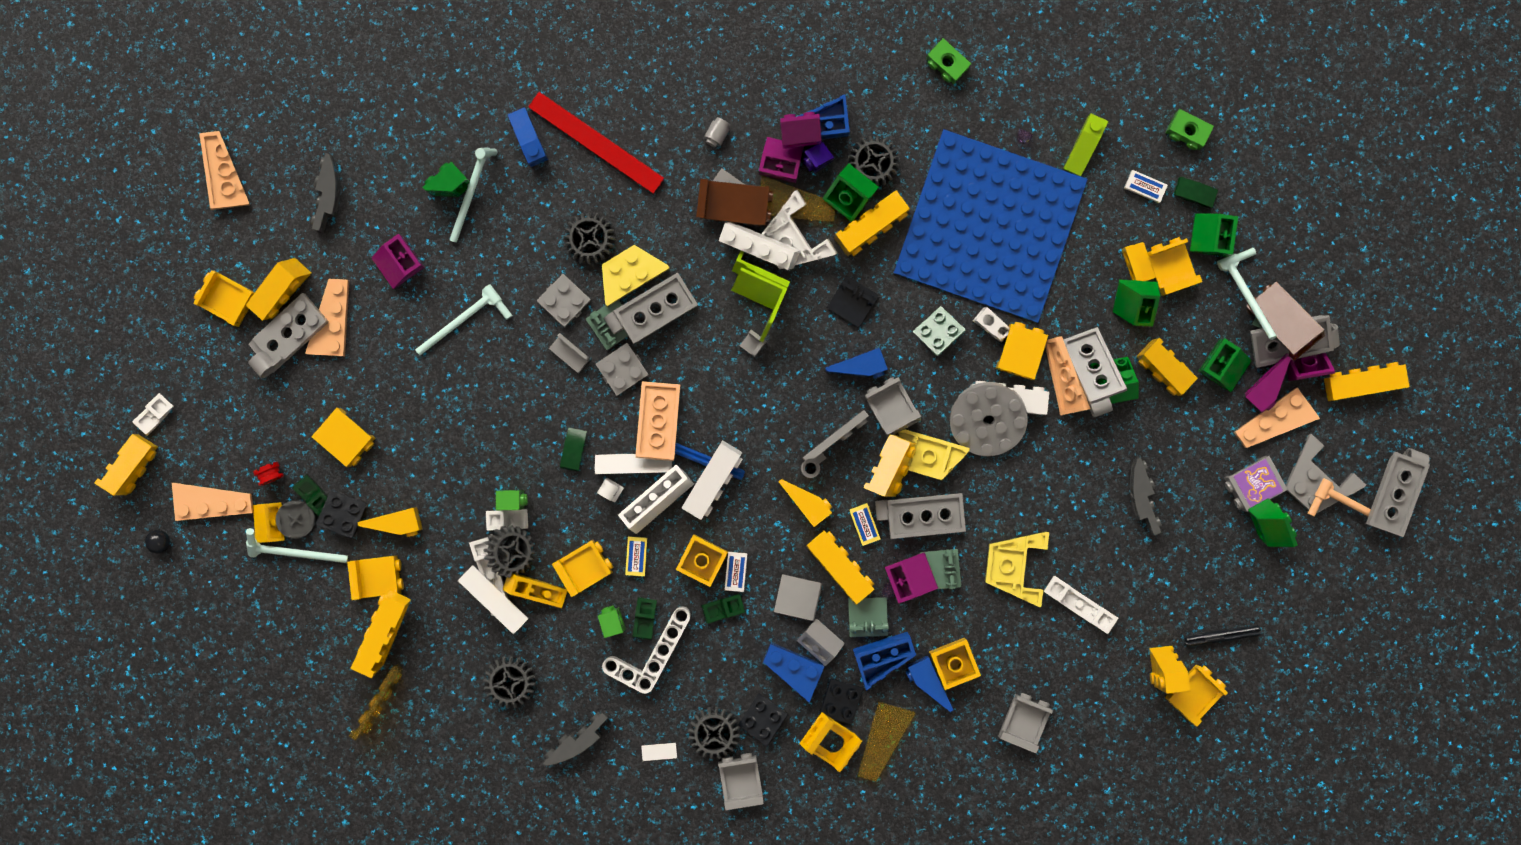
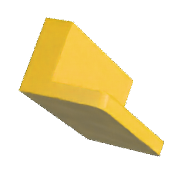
M1143 242L1121 249L1132 280L1148 281L1156 277Z
M282 502L253 505L255 539L258 543L285 541L284 535L278 530L275 523L276 514L282 506Z

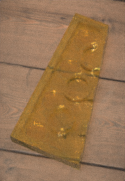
M765 176L761 177V186H770V191H774L773 202L769 203L768 210H771V216H776L782 209V206L789 200L792 193L798 190L807 205L792 214V218L834 222L835 208L824 201L823 197Z
M394 665L378 689L380 691L379 694L376 693L370 701L369 711L366 710L358 720L360 726L356 730H352L349 737L356 740L364 735V733H369L373 726L371 721L381 713L383 709L381 704L384 700L387 701L393 692L390 689L393 684L397 685L402 677L400 672L403 668L398 665Z
M878 701L857 774L858 777L877 781L916 712Z

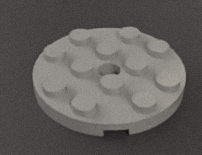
M983 382L970 386L958 396L950 412V427L954 438L961 446L970 448L969 452L976 455L995 456L1009 451L1020 442L1027 428L1028 416L1022 398L1016 391L1003 386L1001 383ZM990 415L994 417L991 424L983 421L985 416Z

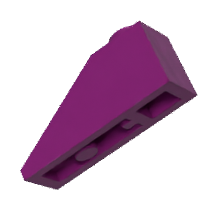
M1288 353L1245 392V397L1261 412L1269 411L1276 404L1275 400L1291 360Z

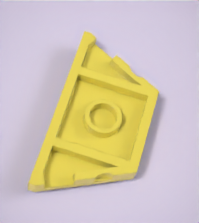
M635 245L603 263L605 305L607 307L658 277L669 270V266Z
M906 429L898 433L900 437L916 443V452L913 458L909 460L908 471L943 480L970 451V448Z

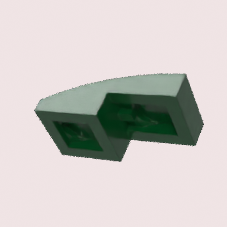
M1179 177L1173 195L1188 202H1195L1204 207L1213 208L1218 190L1205 184Z
M568 427L560 468L579 472L587 431Z
M306 474L292 489L320 516L328 496Z
M740 594L701 605L706 624L745 613Z
M638 597L633 638L652 640L657 600Z

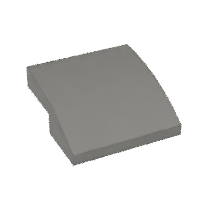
M782 574L774 612L814 621L822 583Z

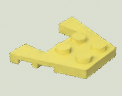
M1049 532L989 544L985 582L1041 607L1043 590L1023 587L1028 548L1048 550Z

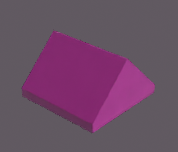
M1326 352L1298 358L1295 361L1290 360L1287 368L1288 380L1293 381L1335 374V369Z

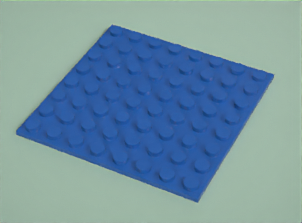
M943 129L894 274L1038 323L1087 179Z

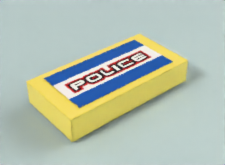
M868 504L850 509L849 511L862 546L880 540Z
M628 536L625 575L645 576L647 538Z

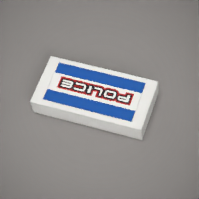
M1132 170L1124 189L1160 203L1168 185Z
M728 552L725 590L744 592L747 553Z

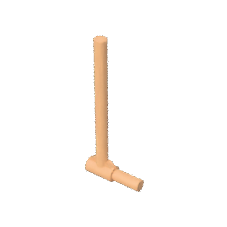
M1323 478L1314 495L1316 497L1307 513L1315 517L1322 501L1329 497L1366 516H1369L1371 509L1333 490V482Z

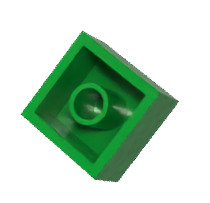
M848 164L837 176L822 199L852 222L862 212L879 186L851 164Z

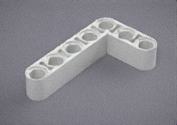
M681 606L674 611L643 671L618 657L610 656L603 662L602 669L604 673L641 693L651 692L690 620L691 613L689 609ZM685 611L687 619L684 621L679 620L676 615L677 612ZM668 629H677L678 636L675 638L670 637L667 632ZM666 645L669 648L668 654H661L658 650L659 646ZM614 661L617 665V668L615 670H609L607 668V662ZM651 662H657L660 669L654 672L650 669L649 665ZM625 670H631L634 677L628 680L624 677L623 673ZM648 679L651 686L646 689L643 688L640 684L641 680Z

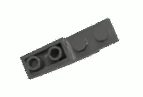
M325 153V157L321 158L319 165L321 171L314 181L315 190L322 193V195L317 199L316 207L318 208L316 215L312 216L311 225L313 230L324 233L328 216H337L340 199V181L334 157L328 153Z
M1141 458L1133 459L1130 473V497L1136 520H1145L1150 535H1157L1161 533L1160 528L1162 524L1160 519L1155 517L1153 512L1155 506L1152 499H1148V496L1155 494L1153 490L1155 485L1152 478H1149L1147 475L1148 466L1145 460L1142 461Z
M603 711L601 714L597 712L590 719L592 723L588 727L584 725L577 732L578 738L573 733L569 736L565 734L558 741L560 745L556 750L551 748L544 756L546 760L543 764L545 766L557 764L585 751L601 737L602 734L597 729L610 715L606 711Z

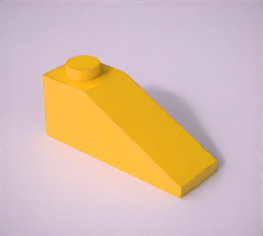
M782 479L778 481L813 527L832 513L830 511L832 506L826 498L822 500L820 497Z
M417 507L357 522L360 527L398 535L406 534L407 537L418 535V531L423 530Z
M513 573L510 578L506 577L503 590L510 595L562 608L567 594V589Z

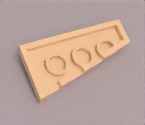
M220 132L199 133L210 209L250 205Z
M328 279L319 310L329 322L309 340L305 354L345 356L349 280Z
M1062 336L1047 340L1045 348L1060 415L1091 409Z
M1297 387L1276 401V404L1269 411L1261 412L1236 430L1234 434L1242 445L1248 448L1320 418Z
M172 483L175 521L253 513L252 494Z

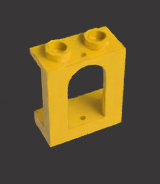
M821 712L799 744L807 752L817 755L831 764L838 772H841L848 764L854 752L859 749L862 740L855 733ZM830 729L840 735L844 741L842 748L837 752H830L819 745Z

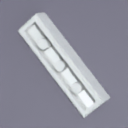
M636 454L595 455V474L668 472L672 469V461L635 458Z
M474 565L458 580L513 634L528 620V617Z

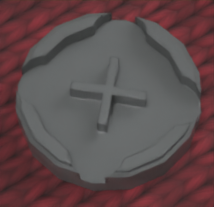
M289 501L278 509L275 523L278 530L284 536L291 539H299L306 536L312 530L315 524V515L306 503Z

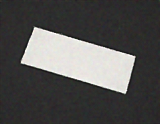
M676 743L641 746L643 761L677 758Z

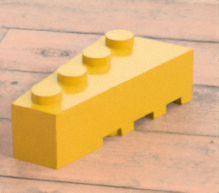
M895 190L877 203L874 209L871 208L860 216L858 221L854 220L848 224L843 232L841 230L837 232L834 239L847 256L851 254L855 256L863 250L861 246L865 243L870 245L878 239L876 235L881 231L883 233L889 231L893 227V222L896 220L900 222L905 219L910 208Z

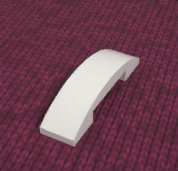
M486 537L469 542L479 571L508 598L507 592L503 590L504 581L502 576H499L498 572H492V567L487 566L490 560L484 559L488 555V553L483 551L485 548L488 549V545L484 542H490L489 538Z
M1053 576L1043 591L1107 634L1118 620V617L1100 607L1056 576Z

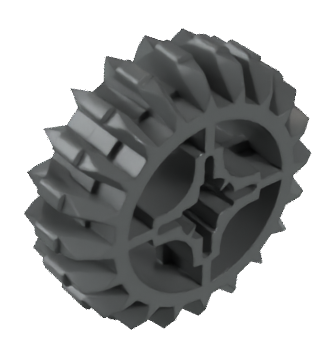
M869 136V142L862 138V145L858 142L855 143L858 150L851 149L850 152L854 155H849L848 160L854 162L848 164H851L868 179L875 182L877 186H879V181L885 186V178L888 181H892L893 178L890 174H897V171L893 168H899V164L894 162L900 158L899 156H893L897 153V149L890 150L893 144L889 143L886 146V138L883 139L882 143L879 142L880 136H877L875 141H873L872 136ZM870 148H879L883 150L885 153L876 154ZM865 150L867 160L859 165L858 157ZM870 157L873 160H879L876 164L877 167L874 164H868L871 161ZM889 158V168L883 174L880 164ZM863 170H873L877 176L866 175Z
M588 212V218H585V215L581 213V220L576 216L573 217L576 223L573 224L569 221L568 224L572 228H565L564 230L566 233H569V235L563 236L564 240H569L564 246L571 247L567 252L569 254L575 252L573 255L575 260L580 256V263H583L585 258H587V264H591V258L594 259L595 263H598V256L605 260L603 253L611 254L607 247L614 248V245L609 243V241H615V237L609 236L614 233V229L607 230L611 223L604 224L606 218L602 217L599 220L598 213L595 214L594 218H592L591 212ZM584 224H596L590 230L580 228ZM600 228L603 229L605 234L603 245L597 240ZM576 232L582 237L578 249L574 243ZM582 233H584L585 235H588V236H591L592 234H594V236H592V238H593V240H594L597 244H595L593 241H592V242H591V241L585 242V240H587V239L585 238V236H584ZM589 246L599 249L593 253H583Z
M508 525L507 528L506 526H501L500 530L495 529V535H488L491 541L484 542L488 545V549L485 548L483 550L488 553L484 559L490 560L487 566L492 567V572H498L499 576L505 575L508 578L511 577L512 573L518 575V572L525 573L524 567H530L528 561H533L530 555L535 553L534 550H531V547L535 544L529 542L532 537L526 536L527 532L525 530H521L517 526L514 528L513 525ZM510 536L509 539L506 540L505 544L500 545V542L504 538ZM519 543H520V546H521V551L518 549V544H519ZM503 548L509 549V550H511V552H513V553H515V554H511V553L507 552L506 550H504ZM497 551L500 553V559H498ZM519 558L516 563L509 566L513 559Z
M506 656L502 657V663L497 659L495 660L496 666L493 664L489 666L493 672H485L490 678L483 680V682L489 683V685L484 687V690H491L487 697L494 695L493 703L497 699L500 700L498 703L499 707L506 702L505 707L509 708L512 702L513 707L516 708L518 706L517 701L523 705L525 703L523 698L526 700L530 699L527 692L534 693V689L530 688V686H535L536 682L530 681V679L536 676L535 674L529 675L533 668L530 667L526 670L525 666L528 662L525 661L521 665L520 657L514 662V656H510L508 662ZM509 667L518 669L523 676H515ZM503 668V680L495 682L497 672ZM508 678L513 679V681H516L511 685V687L506 683L503 684L505 681L508 680ZM525 682L523 692L516 696V685ZM497 688H504L505 690H507L508 695H510V697L502 695L497 690Z
M708 707V714L702 709L700 710L702 717L695 714L694 718L697 722H690V725L695 727L688 729L689 733H694V735L688 737L689 740H695L691 747L698 745L696 753L703 750L702 757L704 758L707 753H710V759H713L714 754H717V758L720 759V752H723L724 756H728L726 749L733 752L734 748L731 744L738 745V741L733 739L740 737L739 733H734V731L740 729L739 726H733L737 719L730 721L732 713L725 716L726 709L724 708L721 713H718V707H715V712H712L711 707ZM709 718L721 719L716 725H712L705 720ZM726 724L730 729L728 741L721 733ZM700 725L707 732V736L702 742L698 735ZM719 728L717 732L719 737L716 735L710 737L711 732L709 729L714 731ZM712 741H717L723 746L711 748L707 745Z

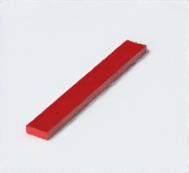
M541 92L537 93L528 106L536 114L652 194L657 191L663 182L664 177Z

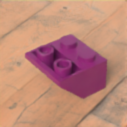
M806 112L803 113V116L796 117L795 114L784 115V118H780L783 149L821 144L819 114Z
M767 137L759 167V175L796 183L804 146L783 149L782 140Z
M400 234L384 243L372 256V260L393 289L425 268L405 238Z
M925 552L885 567L898 604L938 589Z

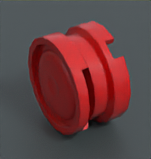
M278 461L273 462V465L267 464L260 467L259 471L257 469L253 471L254 476L260 480L257 483L258 486L271 483L284 476L283 473H278L280 472Z

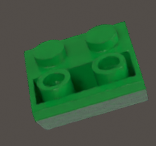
M450 162L449 164H443L439 168L440 172L435 176H430L423 186V189L431 196L460 197L467 190L470 181L458 167Z
M1195 214L1189 252L1222 257L1233 255L1238 216Z
M1119 279L1113 313L1132 325L1153 327L1160 300L1158 282Z
M1223 338L1218 340L1198 372L1228 392H1232L1252 360L1241 348Z
M1129 358L1113 359L1127 387V391L1109 397L1111 404L1138 399L1139 381ZM1097 363L1091 364V369H1097L1099 367V364ZM1100 378L1096 381V383L1100 385H1103L1107 382L1103 378Z
M1267 498L1248 509L1258 537L1268 547H1295L1298 545L1295 539L1297 534L1290 525L1292 520L1288 513L1282 512L1277 503H1273Z

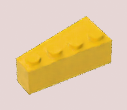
M389 590L385 595H381L378 601L380 606L371 618L372 623L364 635L363 643L359 647L350 669L373 678L383 667L411 599L392 590Z

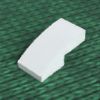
M160 393L132 421L147 436L174 407Z
M527 509L486 511L487 530H500L501 526H506L507 528L508 525H513L514 528L516 526L521 529L528 528Z

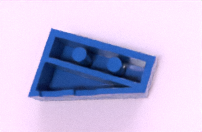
M845 94L814 110L808 111L820 115L821 139L849 136L850 130Z
M908 632L853 649L866 691L877 681L885 678L891 671L899 668L916 656Z
M770 643L763 662L810 703L824 665L779 645Z

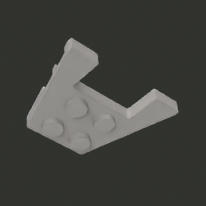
M1312 434L1307 436L1306 443L1302 451H1300L1298 461L1286 482L1288 489L1286 491L1308 511L1316 497L1314 495L1322 479L1325 478L1333 482L1311 461L1324 447ZM1351 473L1340 486L1333 482V490L1348 497L1364 488L1366 484L1354 473ZM1331 497L1323 500L1317 513L1338 501Z

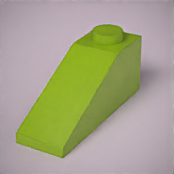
M1092 113L1086 118L1063 168L1064 170L1078 176L1082 175L1106 128L1107 120Z

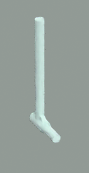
M478 148L475 151L477 162L450 237L452 242H457L485 160L491 156H496L498 153L495 148Z
M1251 248L1217 261L1221 271H1229L1268 338L1270 340L1275 339L1277 335L1237 270L1239 262L1256 255V250Z
M489 284L482 290L483 298L415 350L419 355H422L487 303L496 306L506 320L513 315L503 304L498 293Z
M252 528L246 530L247 552L250 557H256L261 553L341 563L348 562L347 555L261 545L255 539L254 530Z

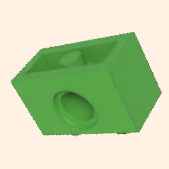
M944 38L926 57L927 64L933 70L937 69L942 73L941 77L946 82H952L953 84L959 80L971 65ZM942 60H951L952 66H944Z
M1179 109L1174 114L1165 133L1169 134V138L1179 142L1181 140L1187 143L1186 146L1190 149L1200 150L1204 147L1214 126ZM1185 127H1190L1193 131V134L1187 135L1185 133Z
M524 490L496 491V510H522L528 503L527 494H524Z
M613 605L601 610L602 613L598 615L604 638L623 633L626 630L619 607L614 608Z

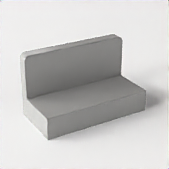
M559 333L557 335L558 338L549 349L577 373H580L591 358Z
M815 619L809 628L797 639L798 643L825 666L835 658L844 645V642L818 619Z

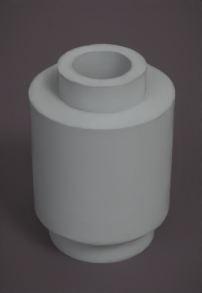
M718 117L715 121L713 120L704 136L707 139L706 143L712 147L721 146L729 132L730 124Z

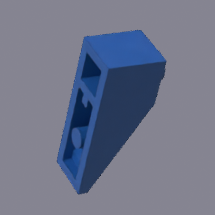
M524 107L508 114L530 167L548 160L526 108Z
M880 348L825 368L828 373L865 377L873 376L874 379L885 375L884 371L888 370Z
M925 656L908 664V670L905 672L909 681H914L919 688L950 712L953 711L929 657Z

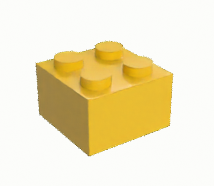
M694 534L676 570L711 587L728 551Z
M965 638L929 651L944 690L981 676Z

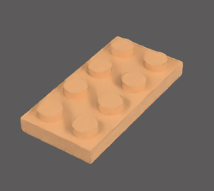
M642 381L635 458L674 461L680 393L679 384Z

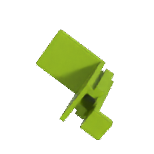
M741 250L732 269L738 276L731 291L773 309L759 340L763 342L775 319L790 281L741 260L744 251Z

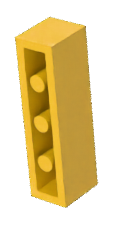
M1398 362L1386 364L1387 368L1380 369L1379 365L1367 367L1368 371L1361 372L1359 368L1348 370L1349 374L1342 375V372L1330 374V378H1324L1328 401L1408 388L1410 386L1406 364L1399 365Z
M823 531L806 547L854 604L857 605L874 590L872 587L874 583L868 576L863 577L859 572L862 570L855 561L851 562L847 558L849 554L842 546L839 548L835 544L836 538L830 531L828 533Z

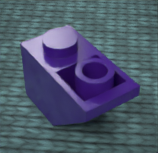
M821 142L820 145H816L804 152L803 164L809 172L812 170L814 173H817L831 163L834 157L825 144Z

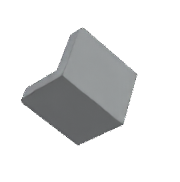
M750 330L740 347L753 357H756L766 344V340L764 339L763 342L759 341L761 336Z

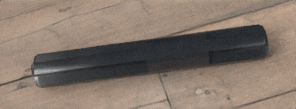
M1258 625L1186 635L1184 636V642L1187 647L1255 637L1261 635V629Z

